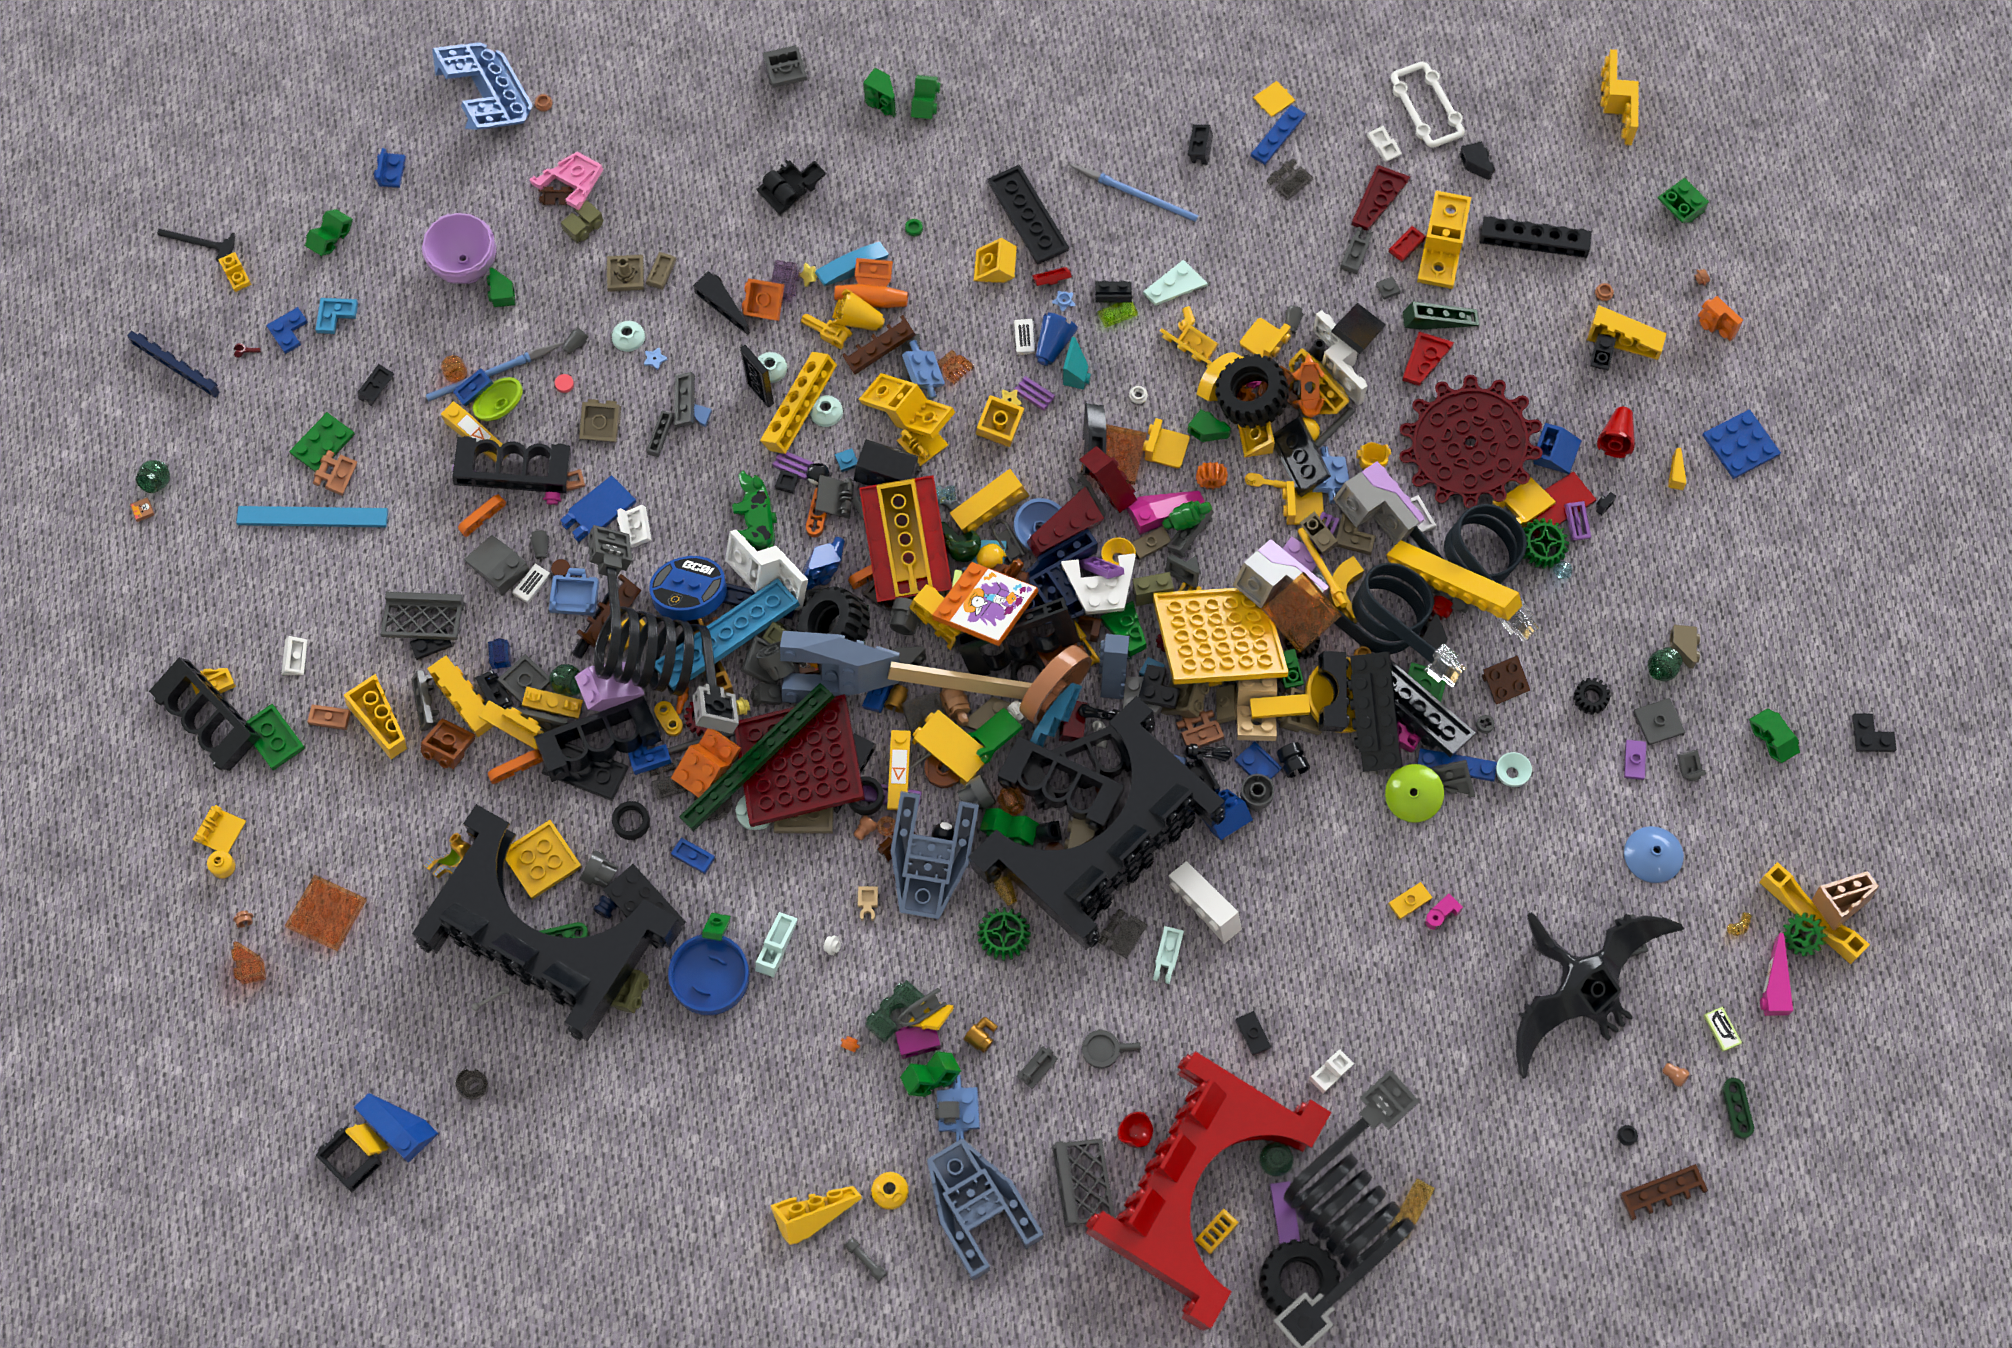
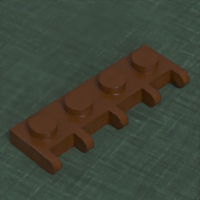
M904 315L900 316L902 321L894 327H891L890 324L886 325L889 330L877 338L874 334L871 335L873 340L863 347L857 344L858 350L851 355L842 354L854 375L916 336Z
M620 574L618 576V579L622 581L618 588L620 607L625 606L629 608L642 590L624 575ZM609 601L606 605L602 602L597 604L602 611L595 620L588 616L586 620L591 625L585 633L582 630L577 631V635L593 648L596 646L603 624L610 615Z
M1694 1164L1622 1192L1619 1195L1630 1219L1633 1221L1637 1219L1634 1211L1645 1207L1648 1214L1653 1213L1652 1204L1664 1200L1667 1207L1672 1206L1670 1197L1683 1193L1687 1200L1691 1198L1688 1190L1700 1187L1701 1191L1705 1193L1708 1192V1189L1697 1165Z

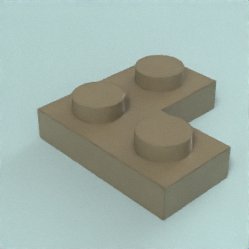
M1343 512L1336 536L1338 541L1336 547L1371 555L1376 536L1359 532L1358 527L1356 528Z

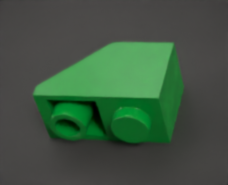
M493 267L489 268L490 275H487V284L491 290L488 291L489 302H492L494 307L516 305L515 289L512 281Z
M1200 409L1188 424L1187 432L1201 442L1228 439L1231 434V428L1227 423L1217 420L1212 413Z
M1295 649L1283 651L1289 673L1288 677L1279 678L1285 689L1304 685Z

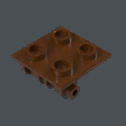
M1518 655L1483 669L1482 679L1484 682H1488L1496 705L1531 691Z

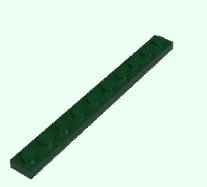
M819 683L690 805L679 818L694 832L835 698L834 695Z

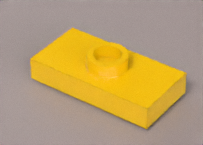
M1420 882L1390 901L1388 905L1399 920L1432 900V896Z

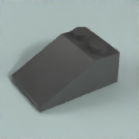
M493 535L488 537L464 559L501 596L530 571L527 563L515 551Z

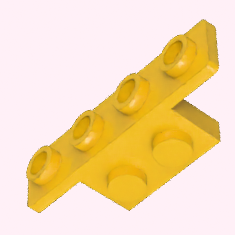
M1187 324L1179 338L1163 328L1159 330L1163 333L1162 337L1170 343L1172 340L1178 343L1177 348L1185 353L1187 350L1193 353L1191 357L1198 362L1202 360L1206 362L1207 368L1212 364V361L1209 359L1219 344L1192 325Z
M492 701L487 702L479 715L481 719L531 748L538 750L534 736L544 733L540 730L541 727L538 726L539 722L530 717L528 719L522 717V713L513 707L511 709L506 708L505 710Z

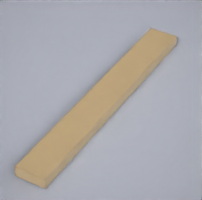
M891 662L888 672L889 680L1022 700L1032 683L897 662Z

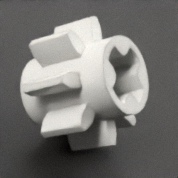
M1016 700L1008 706L1007 710L1022 724L1027 718L1021 714V703Z

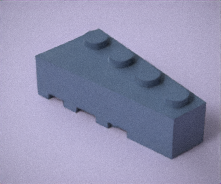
M1106 634L1105 641L1101 640L1099 674H1102L1100 697L1124 698L1129 636Z

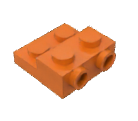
M748 278L744 288L746 296L742 303L743 315L779 321L785 284Z
M1718 296L1712 300L1708 299L1702 305L1703 310L1698 314L1702 328L1709 330L1711 333L1718 329L1719 334L1723 338L1731 341L1736 337L1743 319Z

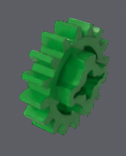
M1803 913L1802 918L1800 914H1795V919H1788L1790 924H1784L1783 927L1787 929V932L1782 933H1784V936H1787L1785 943L1790 944L1787 949L1791 950L1794 948L1795 955L1800 952L1802 956H1807L1808 952L1810 955H1815V950H1822L1819 945L1826 944L1823 940V937L1828 936V934L1823 933L1826 926H1820L1822 920H1815L1814 914L1810 915L1809 918L1807 913ZM1805 921L1811 923L1814 927L1808 926ZM1796 927V930H1795L1794 934L1792 935L1793 928ZM1812 931L1807 936L1798 938V936H1800L1804 932ZM1816 934H1817V940H1816V942L1814 943V938H1815V936H1816ZM1798 941L1802 943L1803 947H1800L1795 942Z

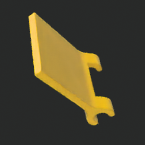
M1530 477L1527 484H1520L1508 492L1503 502L1493 500L1492 503L1501 508L1506 506L1517 517L1516 519L1523 528L1528 522L1556 504V501Z

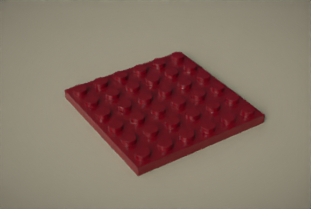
M845 694L835 696L832 701L743 784L751 827L865 799ZM794 707L739 720V724L735 729L737 745L742 748L738 754L739 759Z

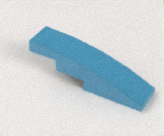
M879 241L829 262L817 269L815 274L824 286L830 285L855 275L856 258L884 260L888 258L889 254Z
M1071 683L1057 697L1036 727L1030 740L1031 742L1043 747L1047 736L1055 737L1061 720L1069 721L1082 689L1081 685Z

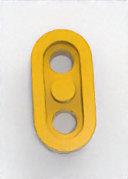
M668 701L657 703L654 713L665 733L669 736L679 735L683 730V724L672 704ZM662 708H667L665 712H661ZM675 723L676 726L671 728L670 724Z

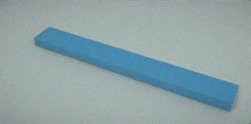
M238 506L236 524L251 526L387 527L389 510L388 508Z

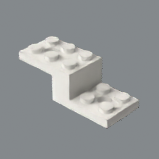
M1321 310L1316 314L1313 332L1329 347L1324 352L1322 365L1344 388L1346 394L1359 406L1364 402L1368 385L1352 368L1356 363L1358 352L1331 332L1336 324L1330 315L1325 314Z
M737 530L730 531L725 561L755 593L778 578L798 600L800 606L795 610L802 609L808 579L777 546L757 552Z

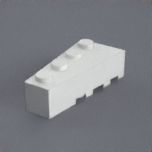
M1187 861L1168 875L1170 888L1176 894L1179 893L1182 896L1183 901L1192 907L1196 914L1224 944L1242 930L1239 912Z

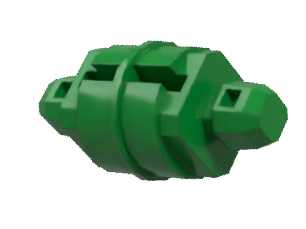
M1198 500L1182 503L1169 513V517L1164 519L1162 524L1165 529L1175 528L1177 531L1193 528L1201 523L1205 518V514L1212 510L1210 502L1200 504Z

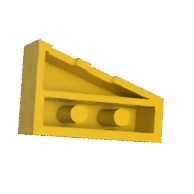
M926 584L913 599L909 608L925 625L929 623L936 630L934 634L937 637L942 636L948 643L946 647L951 650L956 644L955 636L965 632L933 620L932 614L944 600V597L935 588Z

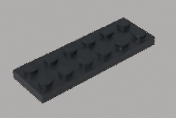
M1020 165L988 178V184L1037 265L1069 251V245Z

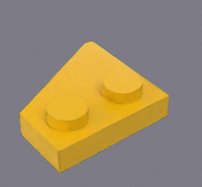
M218 668L216 670L203 669V671H200L220 693L236 687L228 668ZM191 683L195 691V694L197 695L200 692V690L193 683Z

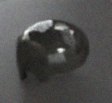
M464 1069L457 1075L455 1080L458 1093L463 1098L469 1100L479 1099L484 1096L489 1085L486 1076L478 1069L472 1071ZM479 1083V1085L470 1090L472 1084Z

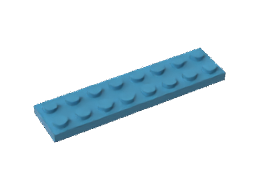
M778 578L706 626L711 634L714 664L767 629L772 622H777L800 606L798 600ZM700 631L694 635V660L690 680L705 671ZM684 642L676 647L674 668L668 684L673 691L678 684L682 670ZM665 655L656 660L654 668L660 675Z

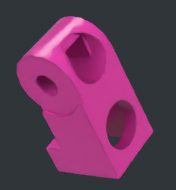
M1398 722L1400 748L1412 753L1421 738L1416 734L1409 733L1406 726Z
M1447 894L1427 914L1425 919L1427 927L1432 930L1439 929L1443 921L1451 913L1457 916L1462 911L1463 906L1450 894Z

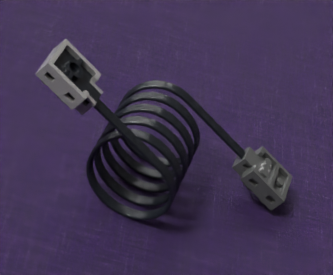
M593 525L588 534L590 562L598 565V574L607 576L610 615L600 630L595 646L594 667L597 677L608 680L613 675L615 681L627 684L632 680L633 685L645 688L650 684L651 689L654 691L663 692L667 688L670 694L681 696L687 689L693 667V633L699 629L702 638L707 684L705 683L704 687L698 686L693 695L696 726L733 734L739 724L735 694L727 692L724 695V688L717 686L712 640L708 628L699 624L690 625L687 621L679 619L672 620L662 615L654 616L652 613L645 611L636 612L633 608L625 606L620 607L617 576L621 570L627 571L632 562L630 535ZM627 612L629 619L621 629V616ZM645 617L647 623L640 631L639 620ZM661 621H663L665 627L661 630V632L658 635L657 625ZM681 625L683 631L676 639L675 629ZM611 633L608 657L604 667L605 648ZM629 637L627 659L624 670H622L623 653ZM648 639L646 660L642 675H640L641 656ZM684 642L682 670L678 684L673 691L668 684L674 668L676 647ZM666 643L664 665L658 680V672L654 667Z
M1391 1069L1359 1097L1366 1105L1359 1112L1362 1118L1308 1165L1289 1185L1284 1194V1201L1291 1208L1300 1207L1298 1216L1305 1224L1314 1223L1312 1232L1319 1240L1329 1238L1326 1243L1328 1251L1333 1256L1343 1254L1340 1264L1347 1272H1351L1326 1296L1320 1293L1312 1299L1304 1292L1273 1320L1297 1348H1310L1334 1326L1333 1322L1328 1318L1336 1310L1332 1305L1389 1255L1415 1228L1413 1221L1406 1217L1390 1228L1368 1249L1358 1255L1401 1211V1208L1395 1201H1392L1375 1213L1354 1233L1341 1241L1384 1199L1387 1193L1380 1185L1371 1189L1339 1218L1326 1226L1372 1180V1176L1366 1169L1356 1174L1329 1199L1312 1210L1357 1165L1358 1160L1353 1154L1345 1156L1312 1186L1297 1195L1321 1169L1369 1126L1375 1130L1382 1123L1390 1130L1420 1103Z

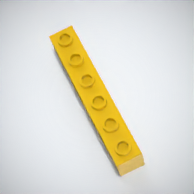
M811 352L760 439L769 451L786 454L837 366L829 354Z

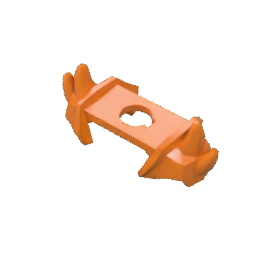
M1307 354L1305 362L1301 363L1300 368L1291 374L1294 379L1301 380V400L1293 401V404L1300 406L1303 415L1312 418L1320 413L1325 399H1320L1319 375L1323 378L1324 372L1319 364L1313 361L1311 355ZM1307 382L1315 384V389L1312 393H1308L1305 390Z

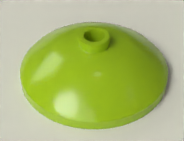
M512 377L494 381L489 388L475 399L473 404L474 415L482 421H494L508 415L521 399L523 392L521 383Z
M1409 764L1397 769L1390 776L1386 784L1385 798L1389 809L1394 815L1404 821L1418 823L1432 818L1440 810L1444 801V787L1440 777L1429 767L1420 764ZM1412 789H1416L1418 793L1417 795L1412 796L1410 794V791Z

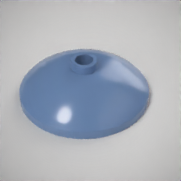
M1036 498L1024 503L1017 511L1013 523L1018 541L1031 551L1027 541L1037 531L1036 527H1041L1062 507L1056 502L1044 498Z
M1649 826L1636 830L1628 838L1624 847V858L1629 870L1636 877L1646 882H1666L1677 875L1683 864L1684 856L1680 842L1672 833L1660 827ZM1657 848L1660 853H1655L1653 849Z

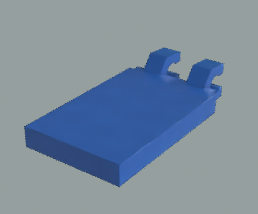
M611 475L569 508V514L560 519L561 525L567 530L577 522L580 526L572 533L579 543L589 534L593 525L605 528L618 517V509L621 508L626 511L636 503V499Z

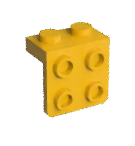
M1258 318L1240 340V346L1252 354H1260L1262 358L1263 356L1270 357V359L1275 358L1283 344L1289 341L1291 327L1284 323L1278 329L1264 319Z
M1155 418L1154 424H1150L1148 429L1149 440H1145L1142 451H1145V460L1179 469L1182 466L1190 437L1186 434L1163 429V420Z
M1286 481L1285 488H1282V500H1285L1283 517H1286L1287 525H1300V522L1314 511L1320 518L1321 513L1324 512L1323 493L1311 490L1300 497L1294 489V481Z

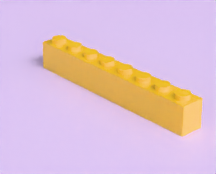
M1402 540L1386 554L1389 563L1400 564L1412 569L1428 585L1436 590L1448 593L1451 597L1459 598L1467 604L1478 607L1482 611L1492 613L1497 618H1503L1508 621L1523 606L1519 592Z

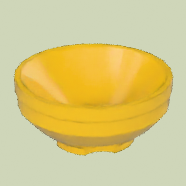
M1120 537L1108 540L1103 545L1101 551L1103 560L1118 566L1119 563L1113 561L1112 557L1114 554H1135L1136 556L1133 544L1129 540Z
M886 1172L875 1179L871 1193L873 1200L879 1207L891 1210L899 1208L904 1204L908 1197L909 1189L906 1180L901 1175L894 1172ZM893 1183L896 1187L893 1194H886L883 1191L885 1184Z

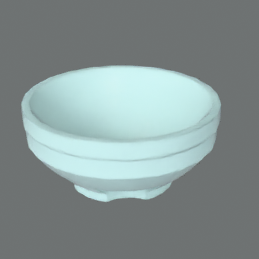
M634 321L621 322L617 324L612 332L613 344L616 348L625 352L638 349L645 340L643 328ZM625 328L632 329V333L628 336L623 335L622 331Z
M767 352L758 357L763 365L767 360L775 362L773 367H766L770 383H776L785 376L787 364L781 355Z
M824 395L818 397L809 414L815 424L829 427L840 421L843 415V408L838 399L833 396ZM823 403H828L831 405V408L828 411H823L820 409V406Z
M1510 752L1504 754L1498 760L1496 774L1498 779L1506 786L1519 787L1524 785L1531 777L1532 766L1524 755ZM1509 768H1515L1518 771V776L1510 778L1506 771Z

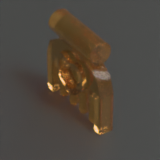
M953 350L949 351L937 362L940 368L943 367L945 377L954 385L957 383L956 380H959V377L954 373L960 377H963V375L959 371L964 374L967 373L961 365L967 371H970V368H974V365L961 355L956 356Z

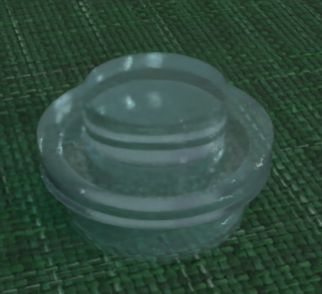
M1560 561L1554 566L1553 572L1557 577L1567 579L1572 575V566L1565 561Z

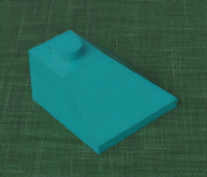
M1072 337L1063 367V385L1084 390L1085 384L1090 383L1091 374L1088 373V363L1076 338Z

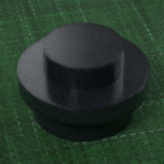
M1624 1125L1618 1130L1617 1138L1621 1144L1631 1146L1637 1141L1638 1133L1634 1127Z

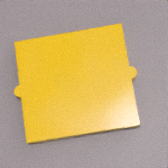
M1278 81L1253 97L1261 106V109H1264L1271 117L1295 102V99L1288 93V89H1284Z
M945 1005L913 1026L921 1027L922 1029L939 1030L954 1007L953 1005ZM929 1007L924 1010V1014L930 1011ZM912 1017L909 1022L915 1021Z
M367 1123L355 1124L353 1127L345 1130L368 1156L380 1155L381 1152L390 1148Z

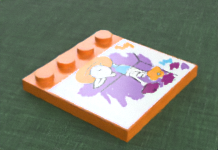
M971 562L932 614V617L937 622L1000 646L1037 595L1038 587Z

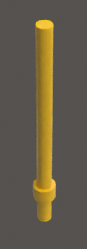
M1303 528L1298 529V534L1330 587L1331 595L1334 599H1337L1341 608L1347 607L1348 603L1343 596L1344 592L1340 586H1337L1311 539Z

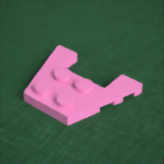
M576 152L558 162L557 167L551 170L548 168L542 171L543 175L537 178L534 176L529 180L532 185L539 189L548 186L554 179L572 187L575 191L565 200L568 205L579 210L601 175L603 167L596 161Z

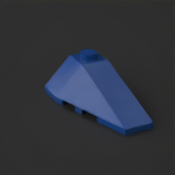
M370 1093L354 1106L408 1163L438 1135L436 1130L425 1119Z

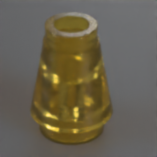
M1008 876L993 882L995 885L994 889L1007 906L1018 902L1012 880Z

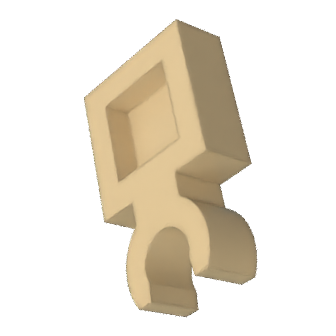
M858 886V908H863L860 912L861 921H864V915L867 913L871 914L872 921L875 920V912L872 908H878V886Z

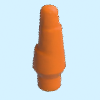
M687 687L683 695L677 698L676 712L678 715L681 714L684 704L688 699L689 687Z

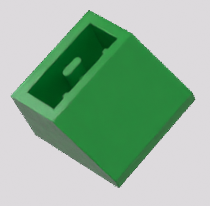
M874 68L863 82L865 102L871 108L876 107L880 109L884 115L895 117V95L890 75Z
M1685 177L1657 198L1682 223L1694 221L1706 211L1709 201Z

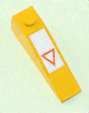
M454 401L441 413L444 423L462 437L470 436L476 438L477 442L489 439L496 442L499 447L503 445L473 416ZM483 452L496 463L497 456L494 453Z
M891 730L887 810H898L901 791L908 792L911 731Z

